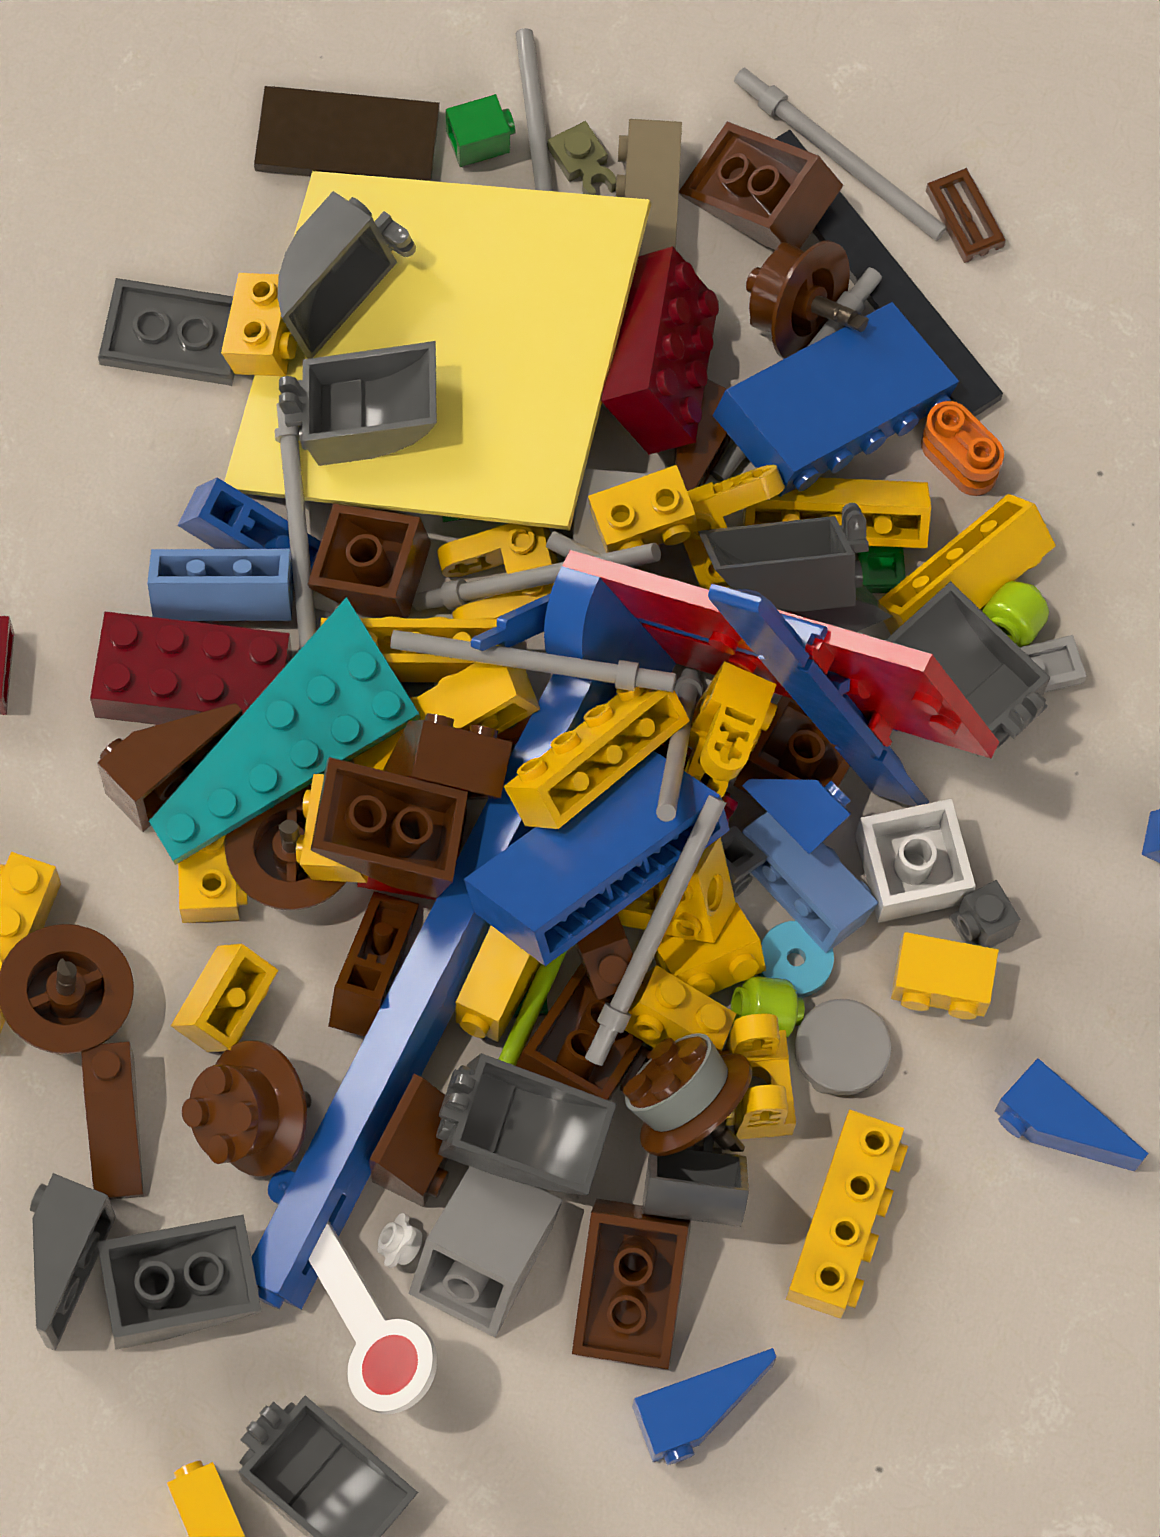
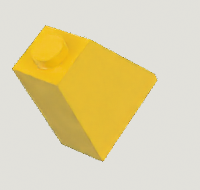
M490 926L456 1000V1023H459L465 1032L474 1037L485 1038L486 1036L499 1042L535 978L534 975L541 963L493 926Z
M201 1460L195 1461L174 1472L176 1479L167 1482V1485L189 1537H245L213 1462L203 1466Z

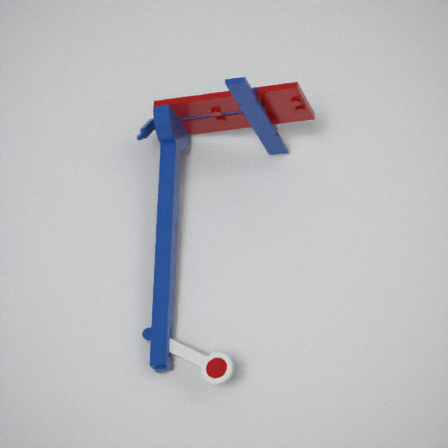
M573 550L569 551L562 564L550 594L499 616L496 627L473 637L471 640L472 648L484 651L495 645L510 648L544 632L547 654L618 664L619 660L639 663V668L670 673L677 663L716 675L725 661L777 684L774 693L794 699L829 742L836 745L835 749L873 794L913 807L928 804L929 800L907 775L900 758L891 749L892 740L889 737L893 730L992 759L999 744L998 739L933 654L777 610L770 600L754 590L729 589L715 584H711L708 590ZM558 674L551 676L538 702L540 710L531 715L509 758L501 798L487 800L456 860L453 882L437 897L296 1172L282 1170L276 1173L268 1184V1195L278 1207L252 1255L259 1300L277 1309H280L283 1302L302 1310L319 1277L356 1341L347 1369L350 1390L359 1403L376 1413H399L411 1408L420 1401L434 1380L437 1369V1352L432 1338L417 1324L404 1319H386L340 1241L339 1235L371 1175L370 1157L413 1075L416 1074L421 1077L456 1009V1000L491 925L475 914L464 878L535 828L524 825L504 786L518 775L517 770L522 764L531 759L541 757L552 748L550 744L557 736L573 731L585 721L584 715L589 710L606 704L617 695L615 683Z

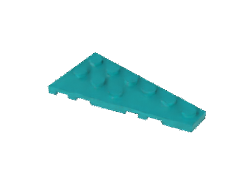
M347 597L150 819L151 826L175 865L312 784L313 774H325L326 763L329 757L348 762L404 729L408 721L420 719L419 712Z

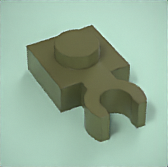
M586 121L548 139V150L567 180L571 182L578 177H581L583 180V194L596 195V190L592 186L596 182L604 183L611 193L616 191V177L614 173L602 166L607 163L608 154Z

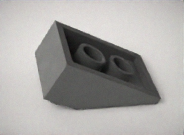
M53 1173L48 1185H39L32 1199L30 1211L34 1212L32 1223L36 1329L45 1346L55 1351L99 1256L97 1242L106 1240L116 1216L108 1195Z
M244 1214L97 1242L115 1350L164 1341L261 1312Z

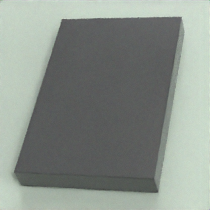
M116 278L98 356L99 365L232 386L235 373L221 354L233 296Z

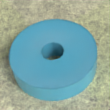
M797 921L781 923L773 927L765 935L761 945L766 971L759 973L760 977L789 980L795 986L797 996L802 998L813 995L826 984L834 964L833 948L825 953ZM791 953H797L803 957L804 963L800 966H793L788 962L787 956Z

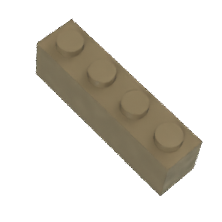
M629 119L628 135H619L618 162H626V174H617L616 197L649 199L651 202L639 256L672 246L676 249L682 122Z

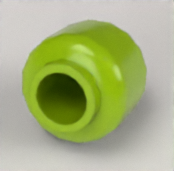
M1017 581L1005 583L982 609V612L1018 647L1030 645L1048 621L1049 616L1048 605L1041 592L1031 584Z
M756 976L746 980L742 987H737L734 990L731 1010L736 1013L734 1021L737 1018L752 1014L776 1015L779 1031L786 1030V1037L788 1038L794 1027L800 1026L804 1018L805 1004L803 998L797 996L795 986L789 980Z

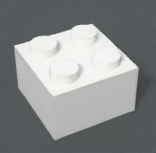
M952 799L860 818L855 838L868 888L872 896L879 902L874 909L878 923L960 906L964 896L974 892L976 886Z

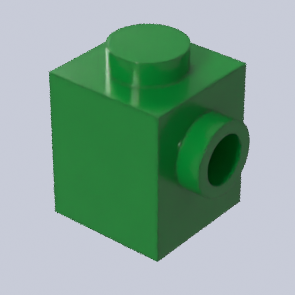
M496 94L446 109V132L459 167L510 153V135L516 133L515 124L508 108L502 110Z

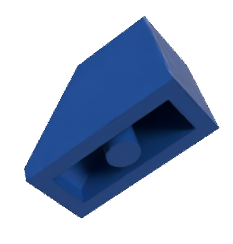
M749 779L742 785L808 854H811L851 815L845 808L851 800L832 780L826 786L819 780Z

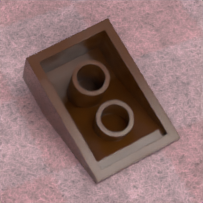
M727 121L679 190V194L686 200L767 247L776 250L779 244L787 242L800 249L844 185L819 155Z
M234 703L137 730L128 735L124 740L118 738L112 741L102 751L100 755L101 760L97 762L105 794L144 832L151 826L150 819L243 715L242 709Z
M329 757L325 768L311 851L388 886L437 898L453 882L468 792Z
M581 962L523 1050L516 1066L610 1101L645 1042L624 1030L623 1033L618 1032L602 1066L594 1064L585 1058L600 1026L597 1019L605 1003H611L615 994L598 1000L593 995Z
M596 1198L590 1216L572 1354L669 1369L692 1220L642 1214L643 1205Z

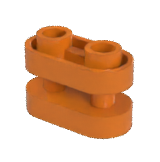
M944 401L936 404L930 410L921 439V448L924 455L961 492L971 496H980L988 493L997 481L1004 459V449L1000 441L960 403Z

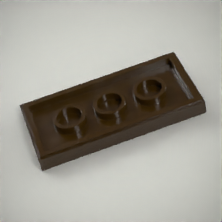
M265 86L254 160L255 171L311 176L312 171L431 181L440 103Z

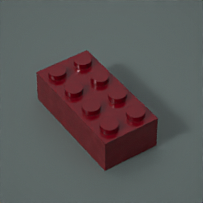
M673 246L638 256L615 352L601 402L648 455L696 442L698 424L702 418L701 406L704 388L708 381L707 370L710 351L714 345L713 333L716 315L719 313V301L716 294L707 288L695 273L692 265L686 262Z
M104 611L90 695L95 718L159 725L234 703L242 709L244 714L291 661L290 633Z

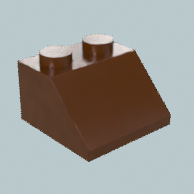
M333 503L309 577V588L339 604L347 597L356 613L363 617L384 618L393 616L408 618L431 546V541L421 518Z
M782 696L777 703V709L770 726L766 731H761L753 751L750 752L749 758L738 774L733 786L749 795L751 794L742 786L749 779L819 780L824 786L832 780L840 787L851 766L835 749L836 745L829 742L796 701Z
M426 713L425 720L408 721L383 771L466 791L468 792L467 800L501 798L513 742L498 739V730L480 725H470V729L467 731L453 727L454 719L450 717Z
M414 1074L370 1157V1169L373 1183L424 1207L430 1195L435 1198L440 1195L450 1173L444 1169L449 1158L438 1155L442 1140L436 1138L438 1126L442 1119L438 1116L445 1094L424 1078Z

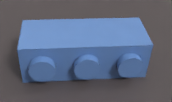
M151 549L147 585L152 617L183 621L292 620L294 582L290 549Z
M768 812L743 829L742 833L768 856L766 861L751 873L825 953L863 926L879 903L872 896L868 886L856 879L840 862L838 855L832 848L822 842L811 854H808Z

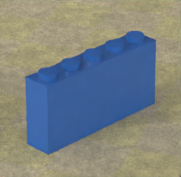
M893 302L864 316L869 318L868 325L864 331L859 332L846 326L725 390L713 417L755 468L766 465L777 466L785 489L778 494L779 497L794 489H797L799 492L806 490L817 481L821 474L828 470L832 473L840 471L851 462L855 455L864 452L866 455L871 454L893 434L896 433L900 437L911 431L918 424L919 420L928 416L930 410L936 404L952 401L950 396L958 385L959 380Z
M653 751L559 829L535 827L464 878L474 912L546 966L670 875L708 795L721 799V795L683 771L676 816L668 822L660 820L657 817L656 810L666 758ZM724 809L706 847L730 830Z

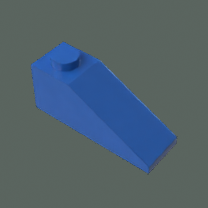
M218 477L196 487L177 525L214 549H290L288 521ZM307 533L312 571L321 541Z
M1038 1058L1000 1099L995 1109V1112L1000 1116L998 1118L1000 1124L1010 1134L1017 1138L1024 1136L1029 1142L1134 1172L1149 1154Z
M768 1349L634 1398L632 1408L652 1462L665 1459L666 1464L671 1465L694 1455L693 1448L699 1446L773 1367L777 1358L774 1349Z

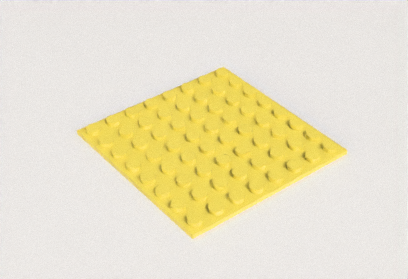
M312 171L295 234L334 191L348 201L351 197L358 199L370 210L374 221L385 211L395 222L408 230L416 245L415 253L409 257H403L394 250L391 251L397 261L396 265L313 358L436 341L437 423L426 436L397 452L373 459L318 466L310 452L304 450L301 442L298 441L304 500L570 530L602 404L604 384L615 352L651 208L650 200ZM298 343L294 359L289 360L286 376L302 380L303 359L307 358ZM254 375L224 481L244 494L285 498L280 443L275 441L274 430L278 428L276 404L279 403V395L281 394L279 379L284 376Z

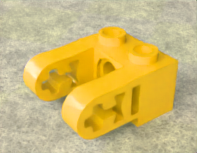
M776 465L762 466L719 483L713 484V482L687 491L696 514L697 531L691 533V536L683 541V544L701 588L709 590L711 584L722 587H729V585L714 569L698 531L727 528L724 516L780 494L785 489Z
M511 523L448 542L437 550L441 572L446 577L466 576L505 564L506 572L509 574L559 562L556 552L546 548L548 539L551 536L549 528ZM554 583L495 595L465 604L452 612V618L476 619L490 617L497 619L501 615L550 594Z
M725 661L695 706L688 746L693 749L685 768V772L698 781L707 773L710 776L707 787L721 795V799L726 792L729 781L734 779L746 764L761 731H766L770 726L777 709V705L771 703L777 684Z
M721 837L705 848L665 935L709 943L716 942L736 905ZM671 874L618 912L622 925L646 929Z
M752 1014L737 1018L728 1034L726 1050H722L719 1054L737 1053L745 1056L752 1066V1076L762 1078L767 1085L748 1088L738 1106L725 1119V1125H734V1132L738 1139L793 1135L796 1126V1116L791 1086L786 1030L779 1031L778 1018L773 1014Z

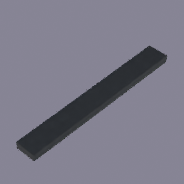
M790 129L775 138L807 151ZM839 191L813 229V234L820 242L832 241L843 247L849 260L850 280L854 285L869 267L880 273L882 280L866 300L875 311L891 302L901 311L959 380L958 385L950 396L952 401L962 404L974 416L1000 401L1003 395L1000 388Z

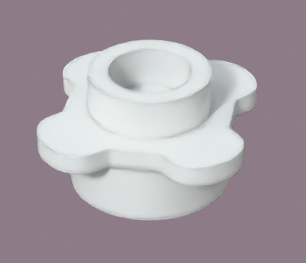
M405 1213L399 1214L394 1222L388 1223L379 1236L378 1253L384 1255V1265L389 1268L395 1267L397 1263L401 1265L409 1264L421 1247L422 1233L420 1230L409 1225V1216Z

